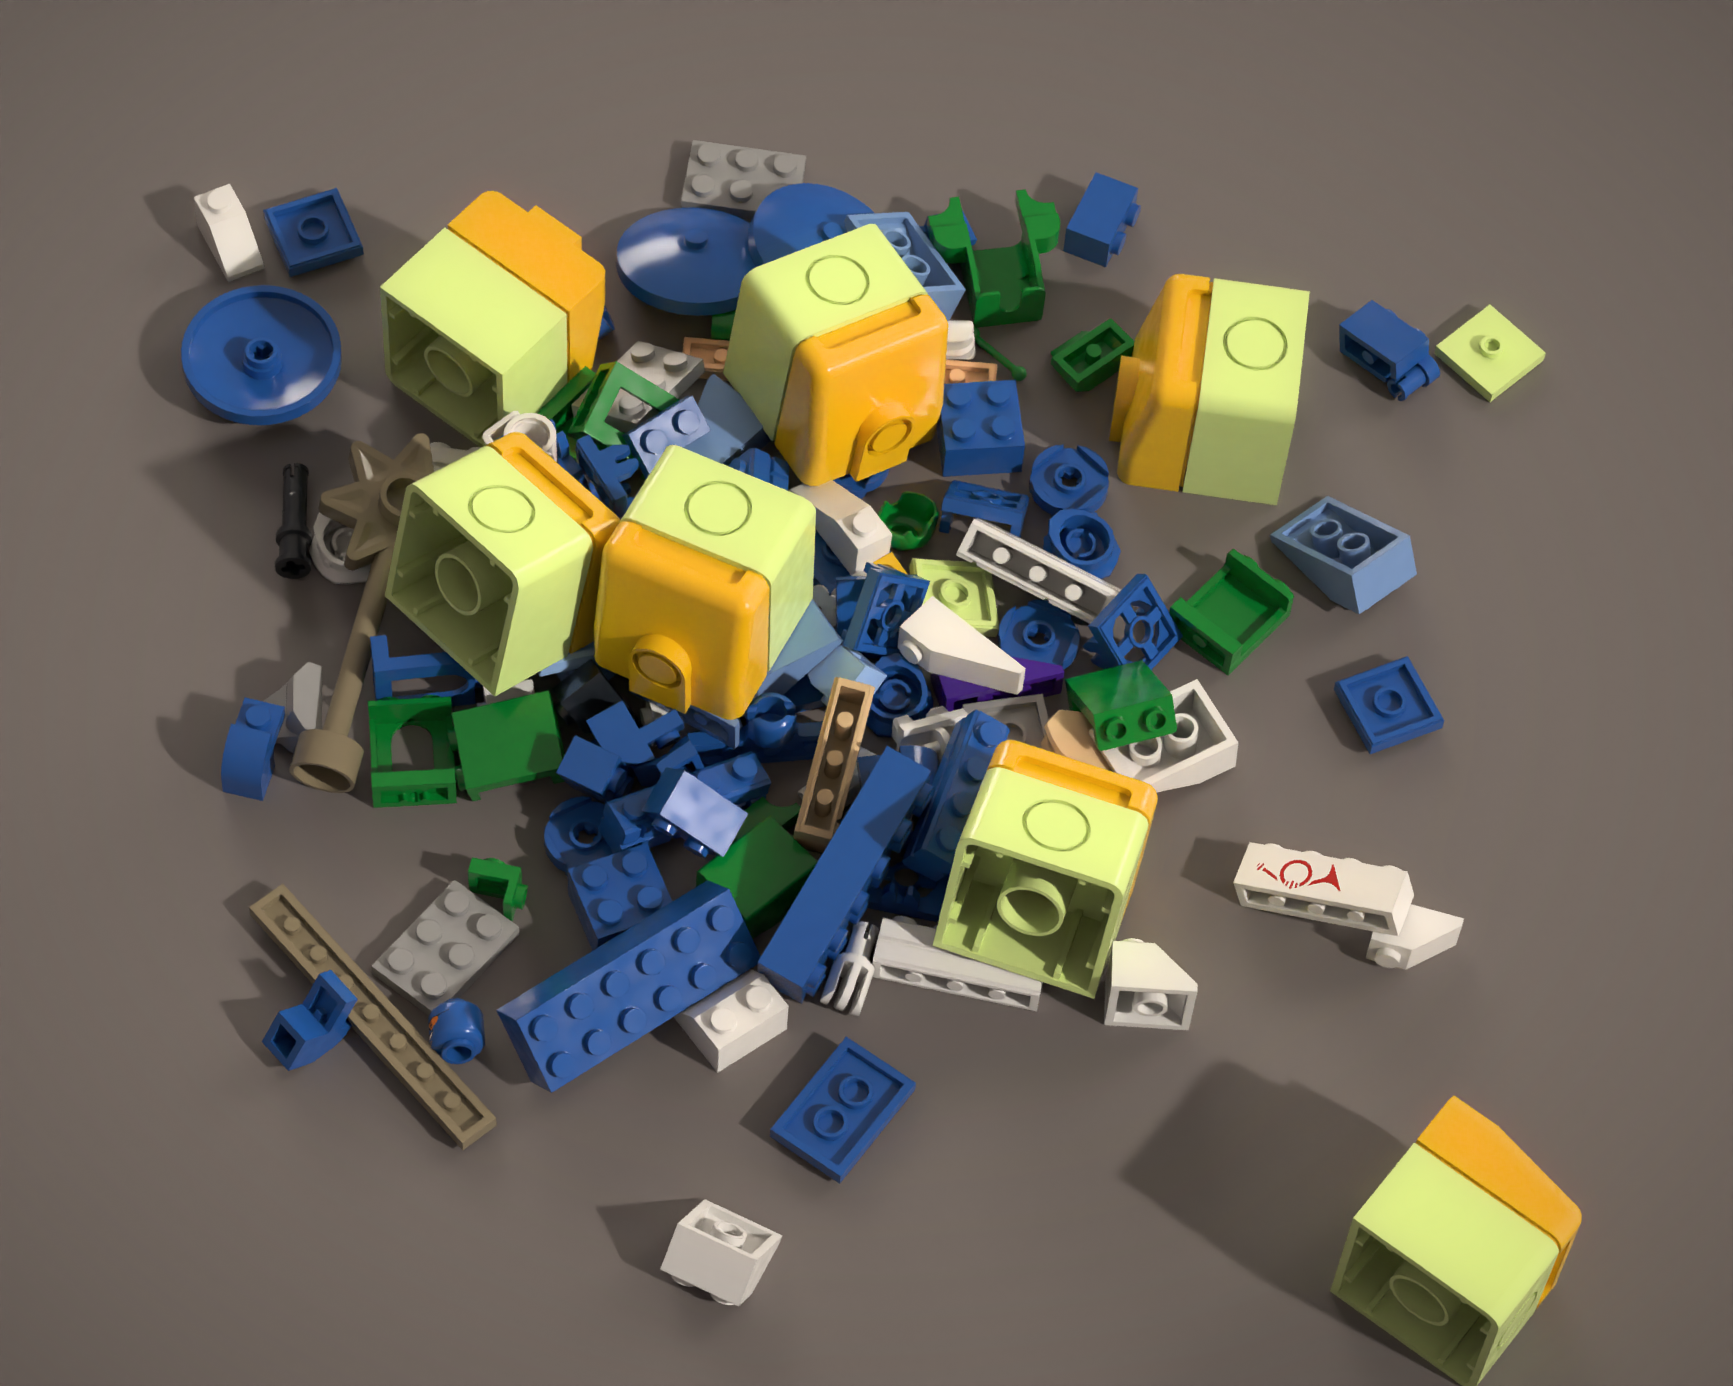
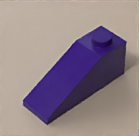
M1012 657L1026 668L1023 689L1017 695L931 673L930 681L939 706H944L950 712L961 709L962 704L1036 694H1043V697L1060 694L1064 670L1062 665Z

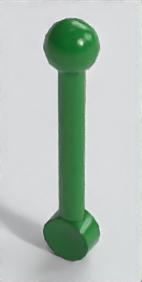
M974 327L975 343L1012 372L1014 380H1025L1027 377L1026 369L1022 366H1015L982 339L979 329Z

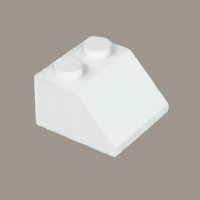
M1135 938L1113 941L1105 978L1104 1025L1189 1030L1198 984L1156 943H1144L1142 940Z
M749 969L677 1014L674 1018L718 1073L787 1030L789 1006L763 974Z
M704 1199L677 1224L660 1270L671 1274L672 1279L681 1285L688 1287L696 1286L711 1293V1297L721 1304L739 1307L753 1293L775 1253L782 1235Z

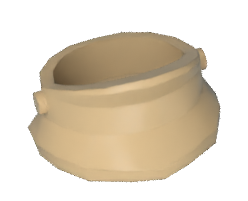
M1058 710L1044 726L1046 735L1041 742V749L1106 770L1111 769L1089 735V730L1093 726L1082 712Z

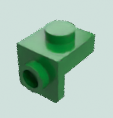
M472 857L468 870L469 890L472 893L504 899L503 915L510 921H513L516 909L523 910L528 891V885L522 884L521 867L507 865L495 858L483 860Z

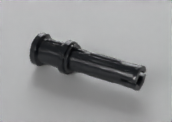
M294 463V475H291V464H287L283 468L282 526L277 530L275 538L279 546V557L275 560V571L278 575L289 579L305 577L311 571L308 547L312 543V533L306 526L309 469L303 464Z

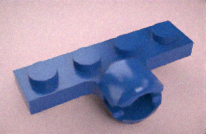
M769 692L761 694L748 706L746 725L740 728L739 745L735 750L705 732L687 733V737L698 752L704 767L750 751L755 753L761 764L809 760L814 758L823 721L797 723L794 703L786 696Z

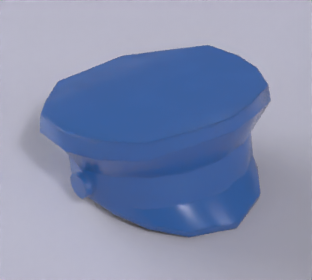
M1066 509L1060 510L1048 520V534L1044 537L1043 550L1100 579L1111 575L1121 550L1114 538L1112 528L1104 519L1098 517V514L1095 512L1090 513L1084 510Z
M900 653L881 657L874 665L884 672L887 677L873 695L866 726L877 736L892 737V725L895 718L908 715L914 721L926 718V714L933 708L934 701L923 673L917 664L909 662Z

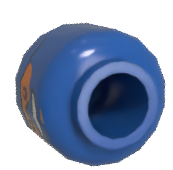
M452 998L439 1004L431 1011L428 1018L430 1046L442 1059L451 1064H464L471 1061L482 1051L485 1046L483 1013L477 1005L460 998Z

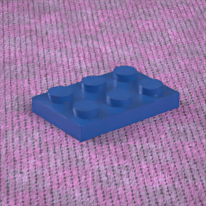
M845 1037L770 1129V1137L840 1184L915 1091L916 1082L848 1037Z

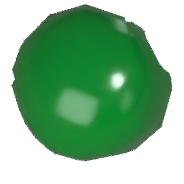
M905 491L896 503L889 504L887 500L884 501L878 516L892 533L890 547L898 551H909L921 548L930 541L937 528L939 512L936 503L926 495Z

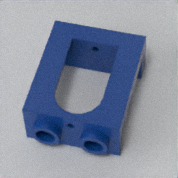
M387 635L370 637L375 701L385 697H392V681L457 675L465 678L467 683L456 690L397 696L395 698L414 699L425 695H437L440 697H451V706L476 704L475 688H482V684L447 652L389 658Z

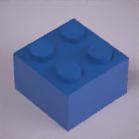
M1016 380L944 384L943 406L936 428L943 477L1022 472L1025 442Z
M647 843L568 869V895L592 951L673 902Z

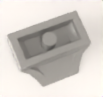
M307 662L281 689L263 701L285 707V718L276 743L282 744L291 753L295 752L301 732L309 729H322V666Z

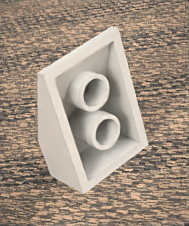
M1198 679L1170 692L1173 697L1177 725L1175 733L1100 751L1113 772L1146 782L1157 793L1200 784L1236 766L1238 741ZM1092 728L1089 730V735L1095 743L1094 730Z

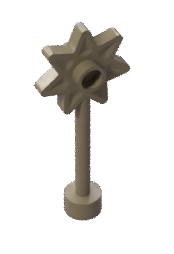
M424 433L416 434L394 460L362 441L353 442L348 460L354 483L327 490L322 493L318 509L322 515L354 529L346 551L344 566L351 571L371 564V568L323 729H309L300 733L289 768L290 774L296 780L317 790L331 793H346L353 790L364 750L356 741L349 738L348 734L371 659L370 637L378 635L388 601L385 597V591L405 490L408 485L434 472L429 437Z

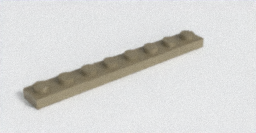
M281 884L249 907L250 916L312 984H314L320 973L332 970L357 997L358 1000L347 1017V1020L352 1024V1029L462 1150L497 1126L496 1117L440 1055L431 1048L430 1044L284 884Z

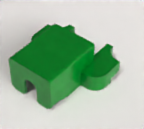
M1026 189L1016 190L1015 204L1022 236L1018 244L1002 248L972 250L967 223L964 221L959 197L949 198V206L941 214L928 216L927 228L930 242L946 263H960L974 327L980 328L1032 322L1043 318L1046 292L1039 254L1053 250L1058 243L1060 218L1059 214L1056 213L1054 202H1038L1027 194Z
M761 797L744 810L748 815L725 856L714 857L696 871V887L708 880L730 890L752 939L772 928L786 916L817 864V860L787 832L789 828L797 823L801 808L797 803L786 807H779Z

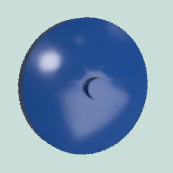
M812 183L784 186L769 194L762 201L750 222L748 246L755 267L761 266L847 233L844 223L847 215L873 214L874 212L860 200L836 188Z
M694 207L668 209L645 216L632 224L619 240L616 261L618 276L626 289L639 300L667 312L700 316L736 310L741 282L749 271L756 268L748 246L750 223L726 212Z
M258 285L242 287L224 293L199 310L185 331L181 347V360L184 377L190 391L208 410L222 418L241 424L272 425L290 421L306 414L328 396L339 377L342 353L337 327L322 306L308 296L292 289Z

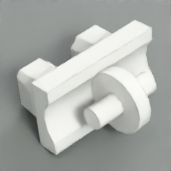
M944 706L930 709L926 714V718L914 721L908 715L895 718L892 725V738L897 743L896 751L899 752V747L904 745L927 747L937 753L940 764L955 724L962 718H966L968 713L963 708L949 712Z

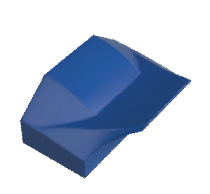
M687 736L679 740L667 754L653 761L632 767L640 785L645 787L656 785L666 767L685 770L688 773L705 768L698 752Z

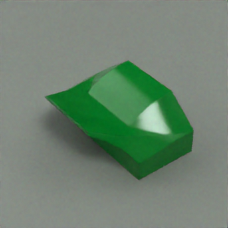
M1110 318L1092 331H1081L1051 351V365L1076 392L1090 391L1119 371L1121 356H1132L1135 341Z

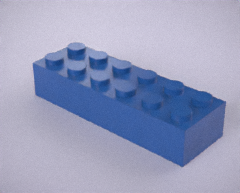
M889 746L885 748L758 961V972L763 974L776 990L801 1004L807 994L812 997L816 995L826 977L824 974L827 968L824 966L828 958L835 961L847 942V938H845L848 930H846L850 922L857 925L869 904L867 902L870 896L868 894L871 886L878 889L890 869L888 865L891 861L889 856L892 850L899 854L911 834V831H909L913 823L910 821L913 815L920 818L932 799L930 794L934 788L929 784L931 770Z
M707 880L496 1011L530 1081L552 1093L758 964L761 956L730 890Z

